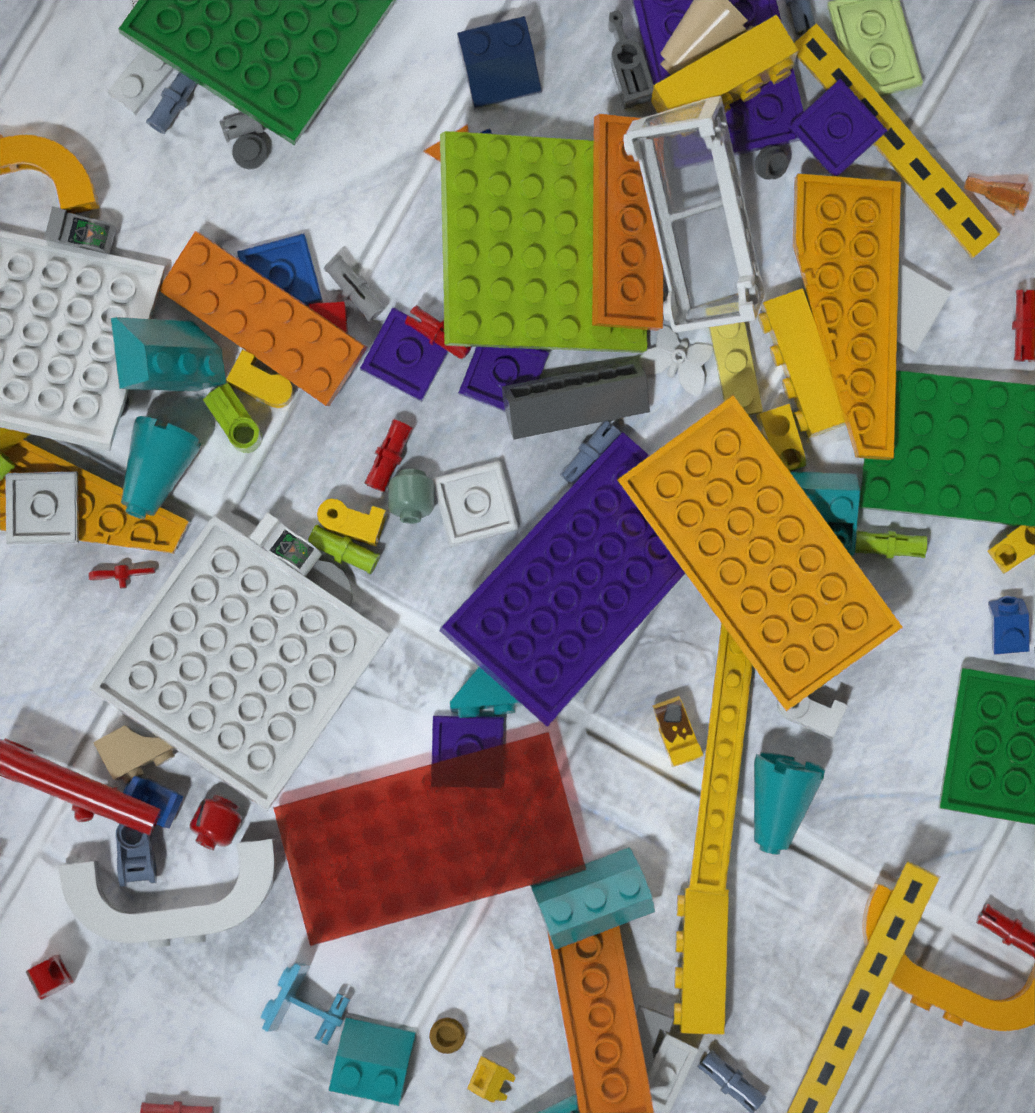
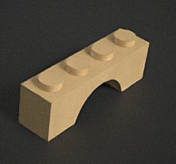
M125 725L93 742L114 781L123 779L125 784L130 782L134 776L140 777L144 773L141 768L154 762L156 766H159L175 757L173 751L176 750L159 737L141 736Z

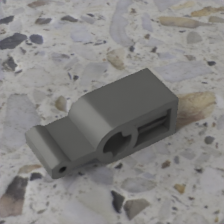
M617 10L610 12L608 29L614 34L616 40L611 53V68L623 107L628 109L651 102L654 85L643 50L635 40L626 39L622 27L623 16ZM622 53L633 55L631 64L620 62Z

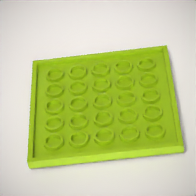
M444 131L440 134L445 346L643 353L647 351V330L592 326L593 140Z

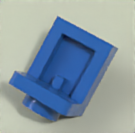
M1005 596L998 600L989 601L988 609L992 620V650L994 655L1030 652L1029 612L1022 598Z
M134 776L123 791L127 795L161 809L157 825L169 829L184 797L152 779Z

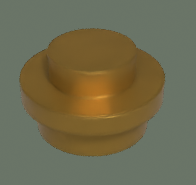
M449 1017L441 1018L430 1029V1042L441 1053H454L464 1043L465 1030L456 1019Z

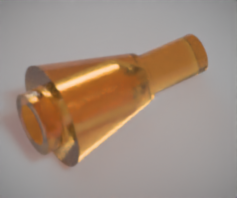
M968 176L964 185L965 190L984 195L986 199L1014 217L1018 210L1025 211L1030 197V192L1025 190L1026 183L987 182Z

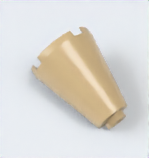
M693 0L660 54L664 60L660 65L672 75L751 30L754 26L751 25L746 29L743 25L748 20L728 0Z

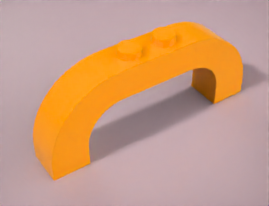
M0 134V175L22 170L38 171L54 181L61 209L72 214H78L100 208L91 178L80 161L64 146L53 140L36 135H14L3 138V135Z
M876 883L870 892L863 913L862 933L865 947L893 890ZM905 953L890 982L901 991L912 995L910 1003L927 1011L933 1005L945 1011L942 1018L961 1027L964 1021L989 1030L1014 1031L1035 1024V964L1028 980L1020 991L1013 996L1000 1000L987 999L914 964Z

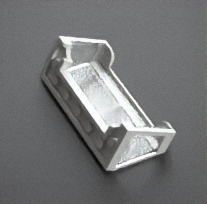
M722 97L706 98L632 121L627 134H624V147L628 156L632 155L636 162L639 161L669 290L667 300L663 301L665 321L671 322L672 331L675 333L756 320L765 294Z

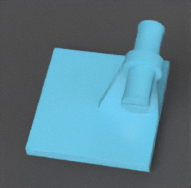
M295 963L291 968L287 966L277 986L282 988L277 999H270L262 1012L261 1019L265 1020L261 1029L267 1032L277 1031L291 1003L324 1019L314 1038L328 1045L336 1027H341L343 1023L341 1017L351 1000L347 997L343 998V995L337 993L327 1012L296 997L295 995L310 966L305 963Z

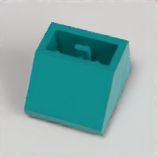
M789 471L851 556H855L860 496L857 474Z
M480 667L450 701L451 712H458L459 718L480 716V710L493 708L494 715L516 713V706H522L519 701Z

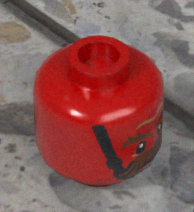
M214 795L212 799H203L189 824L190 830L197 835L195 842L214 851L216 845L220 847L229 846L242 823V816L237 812L239 806L218 795Z

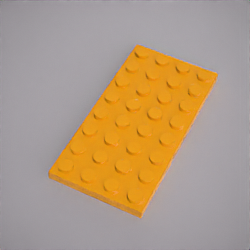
M734 395L617 479L786 711L903 628Z

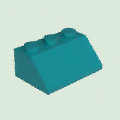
M125 317L111 318L119 389L197 392L226 384L222 348L193 321Z
M630 847L530 884L555 950L655 912L653 897L641 867Z

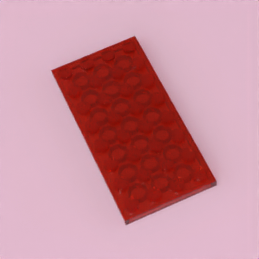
M549 732L273 807L310 946L586 870Z

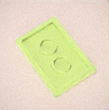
M834 0L827 3L839 50L880 97L922 86L923 81L899 0Z

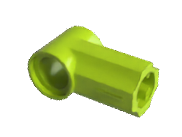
M229 383L217 387L203 399L237 451L251 453L260 446L262 433ZM243 427H250L254 430L253 439L246 444L238 443L236 441L237 431Z

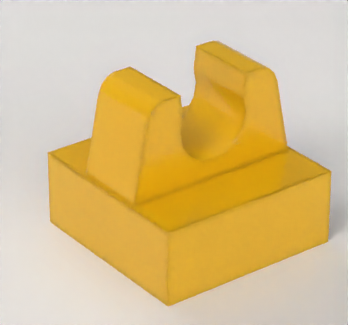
M481 1056L467 1089L493 1103L496 1100L505 1101L508 1095L502 1093L500 1089L504 1080L514 1082L515 1076L509 1072V1069Z

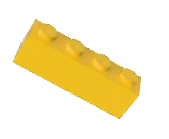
M803 288L763 302L760 308L762 313L757 315L763 333H770L774 344L769 347L775 366L781 365L786 377L781 380L783 389L788 399L794 398L798 411L794 412V418L799 431H806L809 439L846 426L817 326Z
M684 888V895H677L676 914L679 917H683V931H676L675 952L682 953L681 967H675L674 988L681 989L680 1003H674L673 1025H680L679 1031L681 1033L725 1035L728 889H726L724 896L689 891V888Z

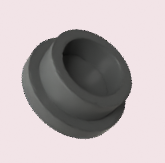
M246 134L235 141L232 155L237 165L241 168L252 170L260 167L265 162L267 147L260 137Z
M776 145L764 147L758 153L755 160L757 175L766 180L780 178L788 168V158L784 150Z

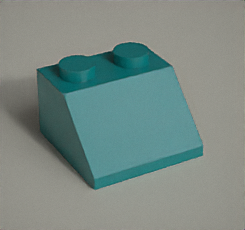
M346 1017L328 1091L399 1106L416 1032Z

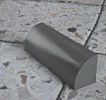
M638 360L502 386L505 413L513 440L650 412L647 375Z

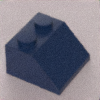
M525 16L457 32L458 46L474 109L542 93L534 49Z

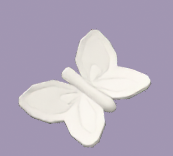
M663 325V329L659 330L656 336V347L648 349L640 356L638 361L646 374L661 373L669 367L667 376L673 378L678 369L680 384L686 392L698 396L701 395L705 385V374L701 366L711 357L713 347L709 344H694L688 347L686 340L679 343L677 335L668 326Z

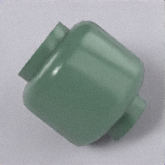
M418 469L399 471L398 475L389 482V511L393 515L400 517V521L403 523L416 524L421 522V518L430 515L434 509L433 481L426 476L425 472Z

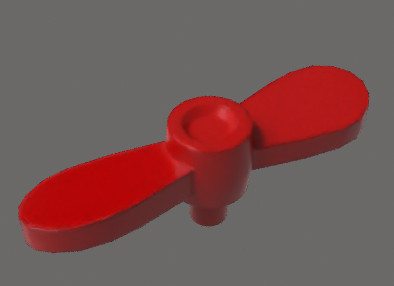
M118 565L114 567V570L91 571L88 573V577L91 581L115 578L116 581H119L120 589L127 588L126 580H129L130 576L149 575L156 573L155 567L129 570L128 565Z

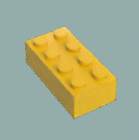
M775 15L655 84L651 103L657 113H661L706 98L721 96L724 111L727 113L731 109L730 104L741 98L743 102L748 101L761 92L760 87L769 81L777 84L790 76V69L795 65L794 62L798 49L778 16ZM703 107L662 120L666 124L695 119L699 117ZM698 127L669 133L671 137L679 133L684 137L696 131Z

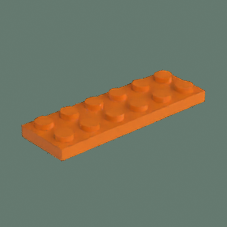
M598 114L594 116L592 326L658 331L663 329V264L639 161L636 162L632 155L628 156L624 147V134H627L632 121L641 118ZM664 121L652 122L650 126L664 124ZM664 133L652 135L664 186Z
M197 231L193 233L160 285L159 291L247 352L255 355L261 362L325 406L331 405L368 348Z
M614 927L556 950L548 934L580 1113H654L620 927Z

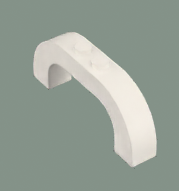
M275 839L236 843L239 862L237 882L228 896L211 905L137 914L121 911L113 906L104 895L101 887L98 861L58 865L61 890L69 909L76 919L88 930L102 938L120 943L148 942L149 948L170 946V939L184 937V944L206 942L205 934L218 933L234 928L248 920L263 905L271 891L276 875L277 856Z

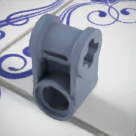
M119 824L115 836L117 845V873L120 887H125L129 882L149 880L151 884L157 883V866L153 852L152 834L148 836L143 833L138 843H131L125 837L126 826ZM144 867V870L130 871V868Z

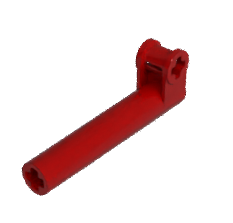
M6 738L4 740L0 739V776L34 788L148 836L154 831L161 814V809L33 753L34 750Z

